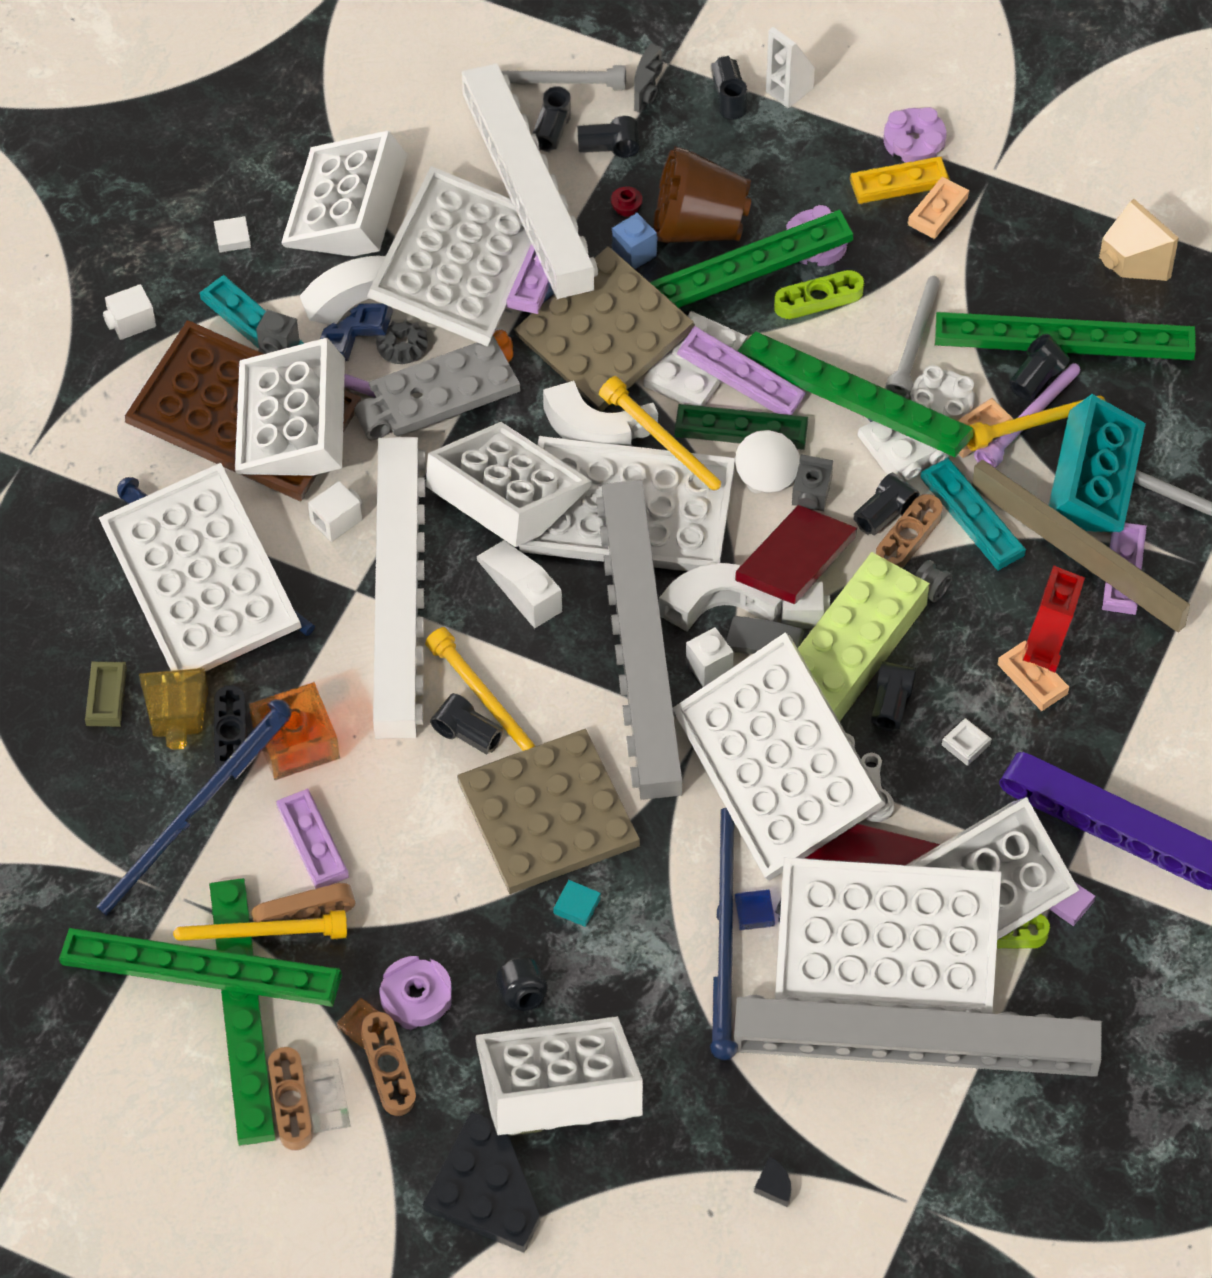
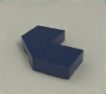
M383 303L359 304L350 311L351 315L337 325L333 322L323 329L320 339L328 338L345 357V361H348L356 336L386 335L393 313L392 307Z

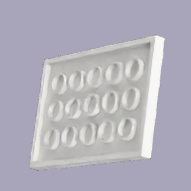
M431 166L369 289L367 297L488 347L507 306L509 293L531 245V241L512 200Z
M539 436V447L590 479L592 484L541 536L520 545V552L604 562L603 556L609 555L608 546L601 545L600 526H605V518L598 517L596 497H602V484L642 480L653 567L690 571L700 566L721 562L735 458L691 453L720 479L721 487L714 491L706 486L668 450Z
M221 463L99 517L177 684L302 628Z
M786 632L672 708L763 876L769 881L783 872L784 857L804 859L886 805L791 636Z
M784 857L775 999L781 1000L786 997H794L808 1002L833 1000L838 1004L868 1002L873 1006L883 1007L901 1004L913 1009L941 1007L946 1011L958 1012L975 1009L982 1013L992 1014L1001 872Z

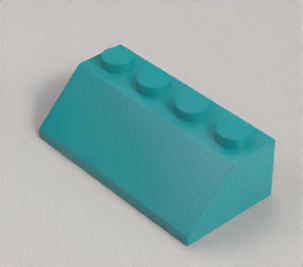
M1093 394L1072 408L1068 415L1049 506L1085 531H1123L1146 423Z

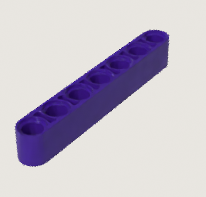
M1025 752L1015 754L999 781L1000 787L1007 794L1018 800L1027 797L1031 806L1201 888L1212 890L1211 840Z

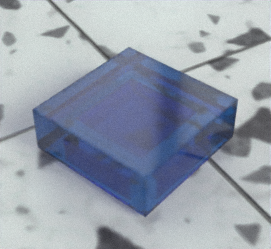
M770 889L734 894L739 930L775 926Z

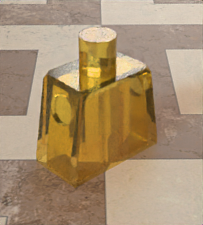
M205 668L140 673L142 692L153 736H166V746L170 749L178 750L187 746V735L198 734L203 729L208 696Z

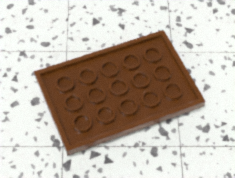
M187 320L125 414V423L213 463H221L224 468L235 472L240 360L263 355V353ZM344 390L343 433L355 415L354 409L356 405L361 402L360 396ZM240 474L300 502L317 477V475Z

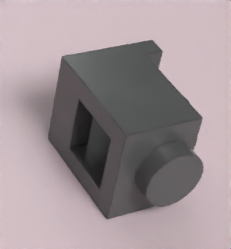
M267 309L256 329L259 344L258 351L267 354L298 346L300 340L297 319Z
M801 454L792 491V505H801L811 510H825L832 481L833 460Z

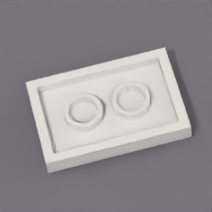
M691 311L688 315L696 327L736 351L747 341L748 336ZM686 336L650 369L644 378V387L681 404L705 406L722 381L677 355L679 348L687 338Z

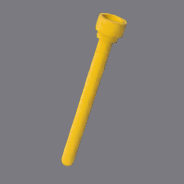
M613 376L604 383L599 391V396L608 404L620 405L711 490L716 491L721 487L720 479L628 396L627 385L620 378Z
M1100 395L1097 396V397H1099L1100 399H1102V400L1105 401V398H1104L1103 396H1100ZM1083 400L991 426L981 422L970 424L968 426L973 428V438L968 442L967 446L972 451L986 448L993 438L1068 418L1069 411Z
M441 627L433 631L425 641V645L434 656L445 658L522 751L535 747L533 741L456 651L455 638L446 627Z
M330 910L329 914H323L322 918L179 926L175 928L173 935L178 941L323 932L324 936H330L331 939H341L347 936V922L345 910Z

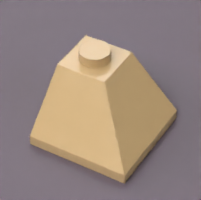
M1133 199L1103 237L1099 258L1107 268L1114 270L1120 277L1167 281L1172 275L1179 237L1138 201Z

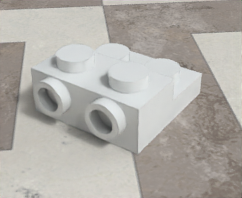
M875 421L859 428L858 431L859 438L885 473L888 475L893 472L901 479L911 480L922 469L931 464L934 465L949 456L942 451Z

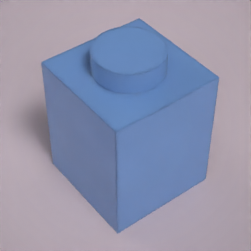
M636 213L612 228V250L632 268L637 269L657 256V232Z

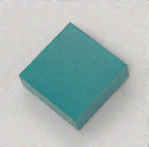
M568 880L553 908L554 914L586 927L601 899V893Z

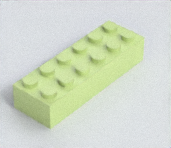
M873 552L866 558L798 647L801 656L839 722L879 670L882 661L888 658L927 606L929 583Z

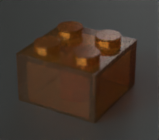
M315 682L249 703L254 729L271 711V708L268 706L270 701L280 699L287 702L291 708L290 720L262 750L274 781L340 759L337 735Z

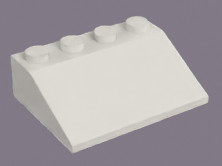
M390 131L311 147L283 236L282 245L284 247L347 256H358L380 251L408 156Z
M328 338L240 360L235 472L237 474L313 476L342 468L345 357Z
M499 422L429 452L425 487L500 536L509 544L517 547L541 536L591 487L592 481L512 428Z
M1027 797L1011 802L907 864L908 866L1000 871L1001 883L997 940L1079 891Z
M618 1017L476 1035V1044L490 1113L497 1135H513L526 1131L550 1130L556 1127L577 1124L587 1125L599 1121L624 1120L629 1117L642 1116L643 1080Z

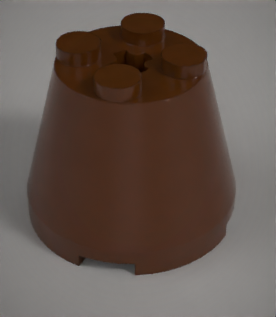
M675 147L674 151L670 150L659 184L658 209L654 211L653 229L657 232V241L665 243L739 241L743 229L741 218L742 216H748L751 206V198L747 197L751 179H747L688 149Z

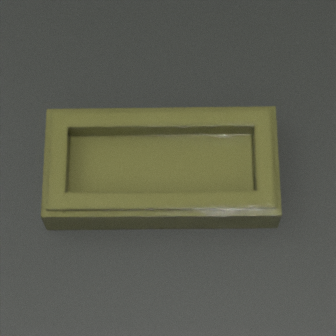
M92 661L85 715L86 726L121 727L127 673L126 662Z

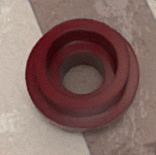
M620 187L612 193L611 205L619 215L632 216L642 206V195L633 187Z

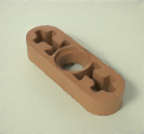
M930 494L918 496L876 548V554L885 559V555L890 556L895 551V547H899L896 558L891 557L888 561L903 569L941 521L943 508L941 501L936 496ZM928 508L932 509V510H933V513H932V512H927V513L924 515V517H923V519H922V522H921V521H920L921 510L926 511V510H928ZM910 528L915 530L918 536L914 539H905L900 535V531Z
M336 883L263 902L252 909L251 915L253 922L322 918L323 914H329L330 910H345L346 913L355 906L356 902L349 884Z
M373 1012L366 1016L363 1021L361 1037L383 1108L391 1115L402 1116L407 1114L414 1105L416 1097L415 1088L393 1019L384 1012ZM374 1023H378L380 1028H387L383 1033L384 1046L378 1048L380 1042L376 1032L370 1033ZM384 1055H391L397 1059L399 1066L393 1072H385L378 1066L379 1058ZM397 1079L399 1093L401 1095L407 1094L402 1105H399L397 1100H390L394 1092L392 1082Z
M281 1047L274 1050L268 1060L278 1132L284 1147L290 1150H301L309 1145L313 1136L302 1062L299 1053L295 1049ZM288 1060L290 1064L291 1079L284 1080L281 1068V1061ZM287 1091H296L301 1096L299 1102L293 1106L282 1104L280 1098ZM297 1116L300 1129L299 1137H292L290 1117Z

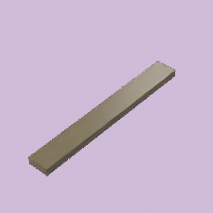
M981 460L974 466L972 486L977 492L1179 633L1186 626L1190 609L1188 602L986 461Z

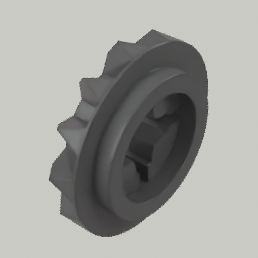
M405 319L401 323H396L392 320L386 335L376 336V345L379 354L385 360L395 364H408L424 355L428 347L426 330H422L418 322L411 324ZM406 336L408 338V343L403 341L399 344L396 343L397 337L402 339Z

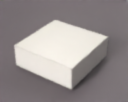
M245 216L214 221L220 253L251 248Z
M966 718L942 739V746L967 766L991 744V738Z

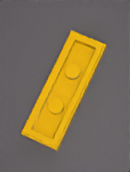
M941 156L851 173L850 176L858 204L932 190L941 177L950 179Z

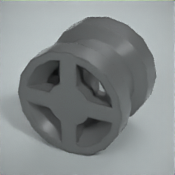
M931 560L924 562L915 574V576L929 583L928 599L932 602H937L945 594L953 579V575L947 570L940 571L937 569L936 563Z

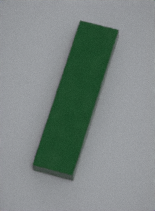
M678 404L674 437L741 444L747 436L757 431L770 430L783 434L793 442L796 449L805 450L808 417Z

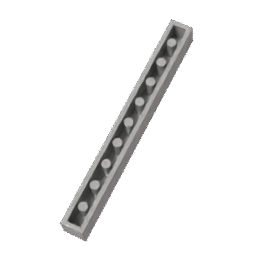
M642 480L602 484V497H596L598 517L605 518V526H600L601 545L608 546L609 555L603 556L605 575H612L613 585H607L609 605H616L617 614L611 615L613 635H620L621 644L615 645L616 663L624 667V674L619 675L620 694L627 695L628 705L622 706L624 725H631L632 736H626L628 757L635 756L636 767H630L632 788L639 787L640 800L682 796L681 768Z
M760 995L737 997L734 1042L738 1044L737 1052L1096 1077L1101 1063V1021H1093L1088 1017L1080 1016L1072 1019L1055 1018L1049 1014H1040L1035 1017L1019 1016L1014 1012L988 1014L975 1009H968L963 1012L946 1011L941 1007L913 1009L901 1004L883 1007L873 1006L868 1002H857L855 1004H838L833 1000L808 1002L794 997L778 1000L765 999Z

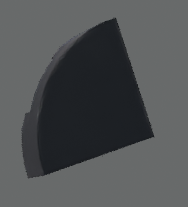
M769 1157L754 1187V1193L788 1208L791 1198L789 1175L778 1161Z

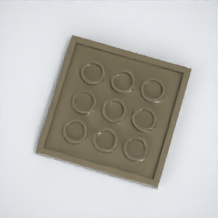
M609 246L594 258L598 268V276L594 277V291L557 299L554 293L542 304L538 314L532 313L514 329L516 335L567 382L574 381L579 393L600 412L610 405L599 396L601 387L608 379L617 376L627 385L626 389H628L688 336L695 326L694 322Z
M586 728L457 775L458 784L509 894L640 846V839Z

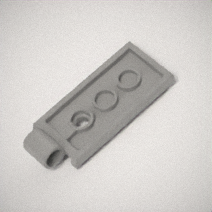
M493 336L488 347L477 342L369 381V387L374 392L376 398H368L359 402L354 409V413L368 439L377 440L388 434L391 428L394 435L398 437L520 392V383ZM413 393L423 394L420 398H414L411 396V394Z

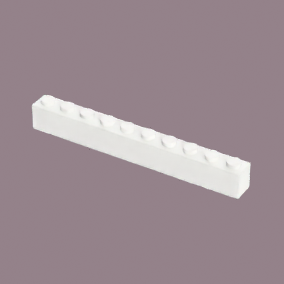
M498 64L462 71L463 96L556 298L560 299L594 291V277L598 276L596 261L594 257L589 258L586 240L584 236L579 237L578 226L574 215L569 216L566 198L564 194L559 195L555 175L549 174L547 158L545 154H540L537 137L535 133H530L528 118L526 114H521L519 99L516 94L512 95L511 85L507 74H502Z
M418 437L378 438L373 696L375 739L416 738L417 725H423V704H417V695H423V675H417V666H424L423 646H417L418 637H424V618L418 617V609H424V588H418V580H424L425 571L424 560H418V552H425L424 532H419V525H425V505H419V497H425V477H419V470L426 469L425 450H419Z

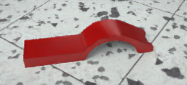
M1053 565L1023 651V661L1036 664L1054 673L1056 672L1061 657L1059 653L1072 621L1085 577Z

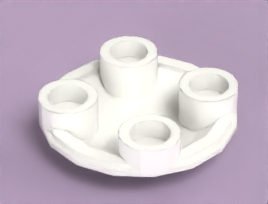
M932 365L926 367L924 373L914 381L910 397L911 400L954 420H959L968 414L974 406V383L967 376H960L953 371L942 370L940 367Z
M770 430L757 431L747 436L738 446L735 456L736 470L742 481L747 484L748 489L753 493L779 492L790 486L795 481L800 460L799 452L793 442L783 434Z

